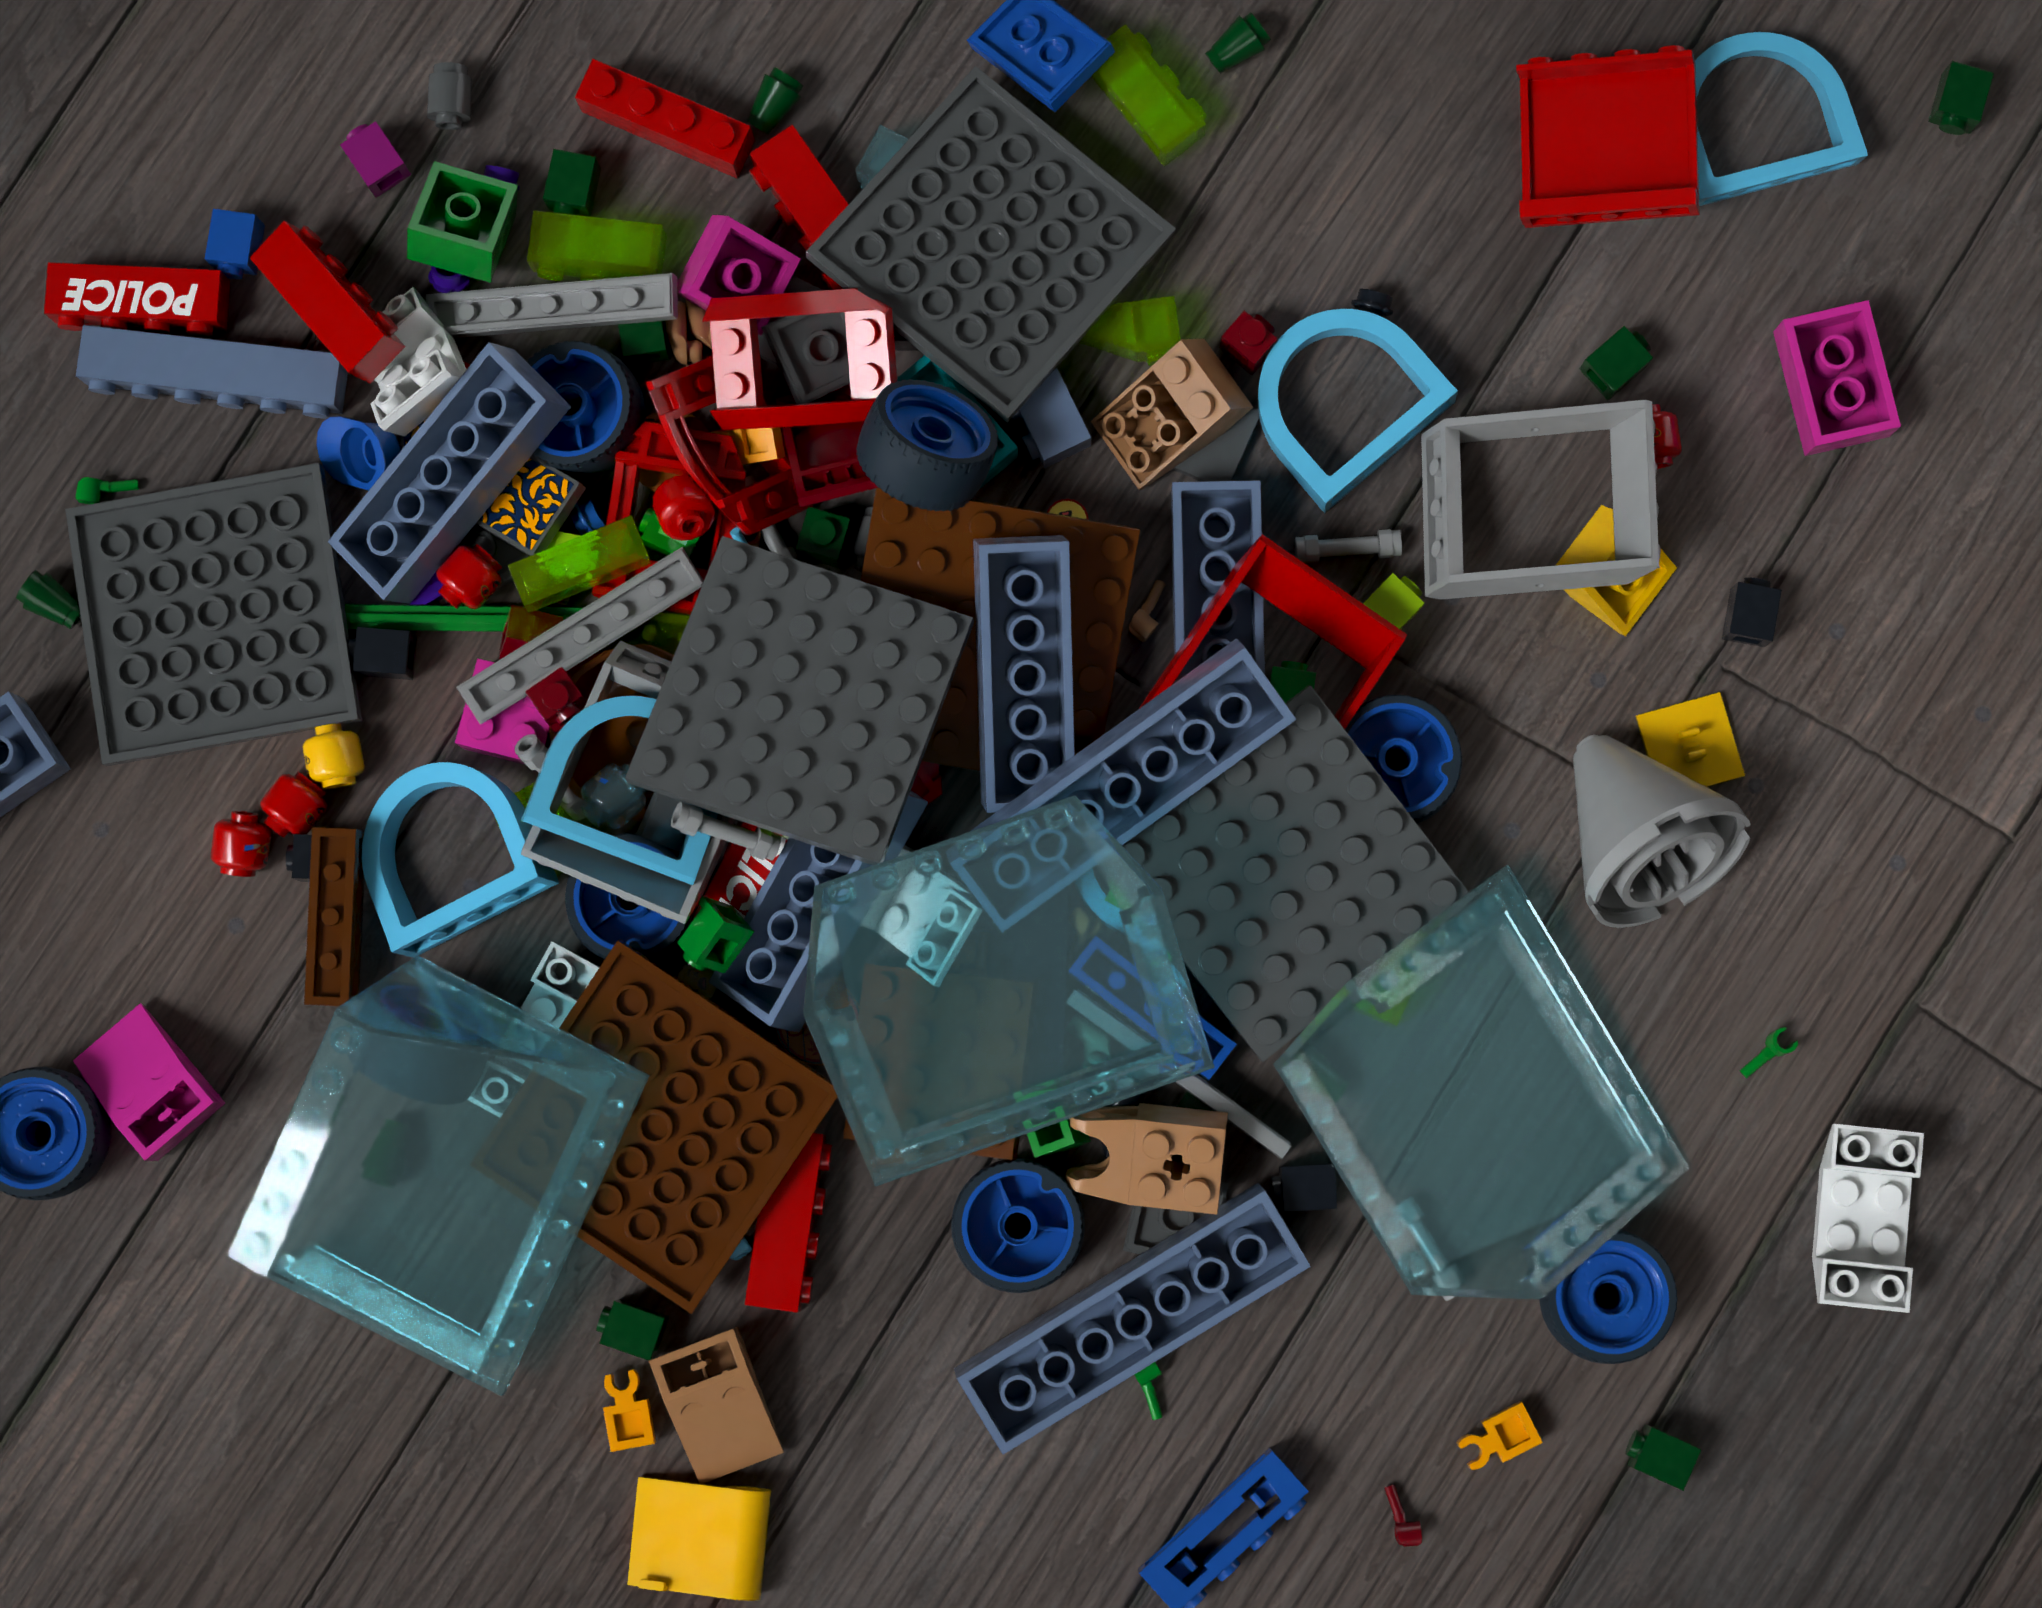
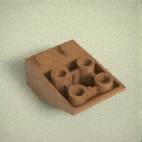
M1181 339L1100 412L1091 423L1136 487L1142 490L1223 435L1247 414L1253 406L1205 339Z
M738 1326L649 1360L664 1404L700 1484L784 1453Z

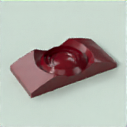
M850 383L810 403L851 400ZM792 395L776 398L777 405L796 404ZM864 421L782 427L800 507L878 488L866 476V473L863 472L857 459L856 449Z

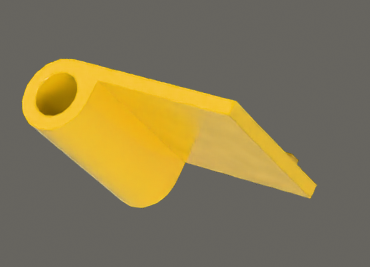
M638 1477L627 1585L655 1591H674L733 1600H760L771 1490L748 1486L721 1487Z

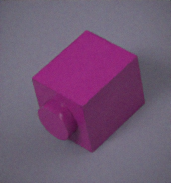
M376 121L369 126L368 124H363L354 128L346 136L347 140L340 144L375 198L412 175Z

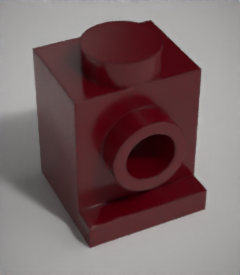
M1244 310L1221 336L1219 348L1249 374L1253 375L1264 363L1278 339L1273 335L1275 332L1274 327L1265 318L1258 314L1252 317Z
M560 667L525 691L555 734L574 715L583 710L587 703L563 667Z

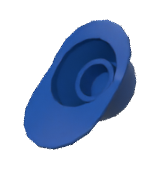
M331 416L322 422L317 432L316 445L318 455L325 470L333 479L367 491L370 490L403 449V447L399 446L395 434L384 431L378 426V423H364L342 416Z

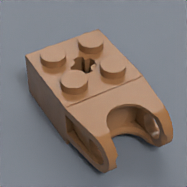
M1139 1103V1106L1087 1107L1077 1109L1070 1114V1127L1101 1140L1106 1145L1109 1156L1098 1164H1088L1082 1167L1067 1169L1065 1180L1069 1188L1076 1192L1127 1205L1217 1215L1228 1113ZM1181 1155L1183 1162H1174L1172 1156Z

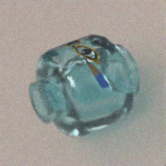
M614 763L604 766L581 787V794L585 804L580 808L587 819L596 827L604 823L609 828L619 829L646 806L644 793L648 790L627 783L625 777L630 766L626 763L622 766Z

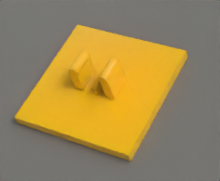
M1720 692L1635 716L1648 757L1705 787L1745 776Z

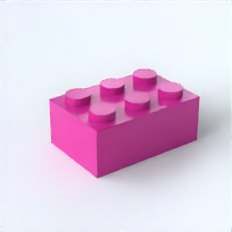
M1869 300L1783 319L1776 327L1773 334L1805 456L1887 438L1901 427Z

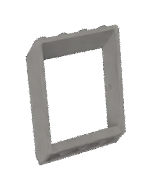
M1636 400L1447 418L1422 433L1425 597L1453 599L1625 585L1659 568L1661 549L1658 544L1657 518L1659 506L1656 499L1657 464L1654 453L1655 423L1653 420L1652 401ZM1610 429L1615 561L1464 573L1460 443Z
M620 640L604 662L584 708L607 699L614 682L657 699L671 661ZM593 728L578 741L567 760L550 806V812L556 814ZM722 815L720 819L731 824H734L736 821V819ZM532 825L524 843L521 855L535 860L543 866L551 867L575 877L583 883L594 885L615 894L626 901L634 902L660 913L666 918L686 924L698 901L704 895L727 841L712 837L693 885Z

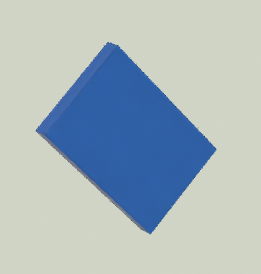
M1006 0L967 39L971 49L1054 112L1115 53L1112 44L1054 0Z

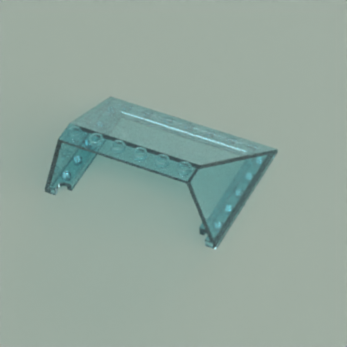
M1075 795L814 886L803 1014L875 1187L1215 1068L1162 888Z
M1509 865L1499 869L1349 980L1273 1064L1411 1295L1513 1299L1543 1298L1689 1169L1688 1164Z
M416 956L336 1008L227 1256L290 1290L503 1396L507 1391L650 1075L436 964Z

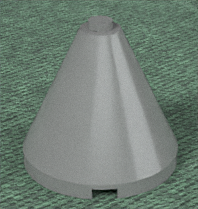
M1590 735L1577 745V751L1573 756L1585 899L1600 923L1609 927L1623 928L1659 919L1661 914L1657 907L1677 897L1684 906L1720 881L1741 858L1750 841V837L1744 830V827H1748L1751 824L1737 803L1610 736Z

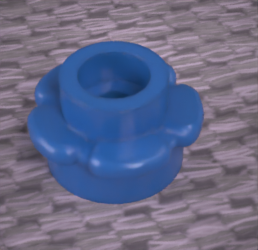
M592 498L582 504L577 501L575 505L577 512L570 515L575 527L581 536L586 537L590 534L592 538L598 539L599 534L605 531V517Z

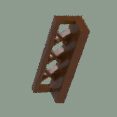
M312 827L304 1005H359L364 900L362 842L365 830Z

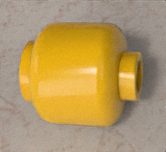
M328 724L316 727V736L304 741L302 747L308 778L312 782L320 783L321 789H333L357 783L356 776L363 773L365 768L358 734L352 731H342L341 724Z

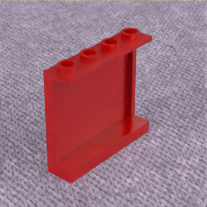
M1671 45L1659 48L1658 53L1641 54L1639 50L1625 49L1615 52L1612 57L1597 58V55L1592 53H1579L1571 56V60L1553 61L1550 57H1535L1529 59L1527 64L1516 65V71L1520 78L1523 199L1519 200V213L1525 228L1700 215L1696 64L1692 50H1685L1682 46Z

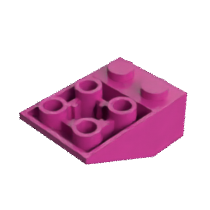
M142 1003L136 1006L73 1060L115 1126L144 1161H159L225 1104L224 1100Z

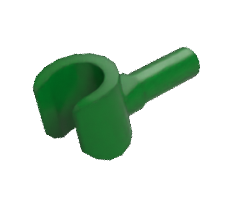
M84 477L77 484L75 498L82 504L100 503L101 492L111 493L139 490L138 479L109 482Z
M1786 1027L1769 1033L1765 1041L1766 1047L1739 1070L1746 1079L1775 1056H1784L1797 1048L1798 1040L1790 1043L1785 1049L1778 1045L1777 1037L1787 1029Z
M1156 1362L1134 1375L1141 1385L1143 1393H1145L1152 1420L1162 1418L1163 1415L1151 1381L1162 1375V1372Z

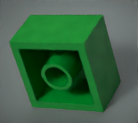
M434 161L407 228V259L491 283L516 218L518 185Z

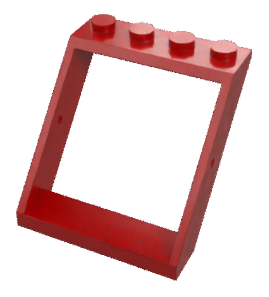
M1262 534L1236 563L1139 709L1174 683L1242 582L1366 668L1334 715L1345 730L1405 641L1407 634Z

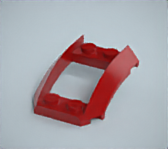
M858 288L711 298L702 322L710 321L717 409L709 411L722 430L794 427L865 421L872 404L882 389L897 381L892 308L878 299H872L858 291ZM844 312L851 400L764 406L757 318Z
M712 355L645 382L667 439L689 476L693 478L702 491L710 498L713 505L745 535L754 534L808 509V507H813V504L803 507L799 506L782 431L786 457L759 462L771 476L736 492L730 493L703 458L683 416L716 403Z
M645 421L633 433L634 439L624 451H618L615 455L616 463L610 505L599 557L598 573L592 589V595L597 598L602 597L658 562L629 557L627 555L635 516L641 469L676 475H689L676 456L661 424ZM689 429L703 458L730 493L744 488L746 472L732 437ZM720 511L718 512L709 567L722 536L733 539L730 531L736 527ZM696 568L702 579L705 580L708 570ZM701 588L665 610L691 615Z

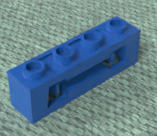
M1269 1448L1138 1568L1139 1574L1169 1608H1195L1207 1596L1203 1588L1215 1577L1222 1582L1230 1576L1241 1564L1236 1558L1249 1546L1253 1551L1260 1548L1274 1534L1270 1527L1282 1516L1287 1521L1295 1516L1306 1505L1307 1502L1302 1497L1309 1491L1273 1450ZM1264 1475L1266 1479L1248 1495L1260 1509L1275 1494L1279 1498L1260 1515L1257 1512L1252 1514L1202 1560L1204 1567L1189 1581L1185 1582L1183 1580L1198 1567L1197 1563L1187 1552H1184L1180 1559L1170 1568L1166 1565L1186 1546L1192 1550L1245 1501L1242 1494Z

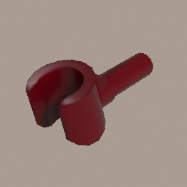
M1395 1484L1385 1487L1384 1489L1394 1515V1530L1397 1543L1404 1547L1419 1546L1422 1543L1420 1521L1406 1522L1405 1512Z

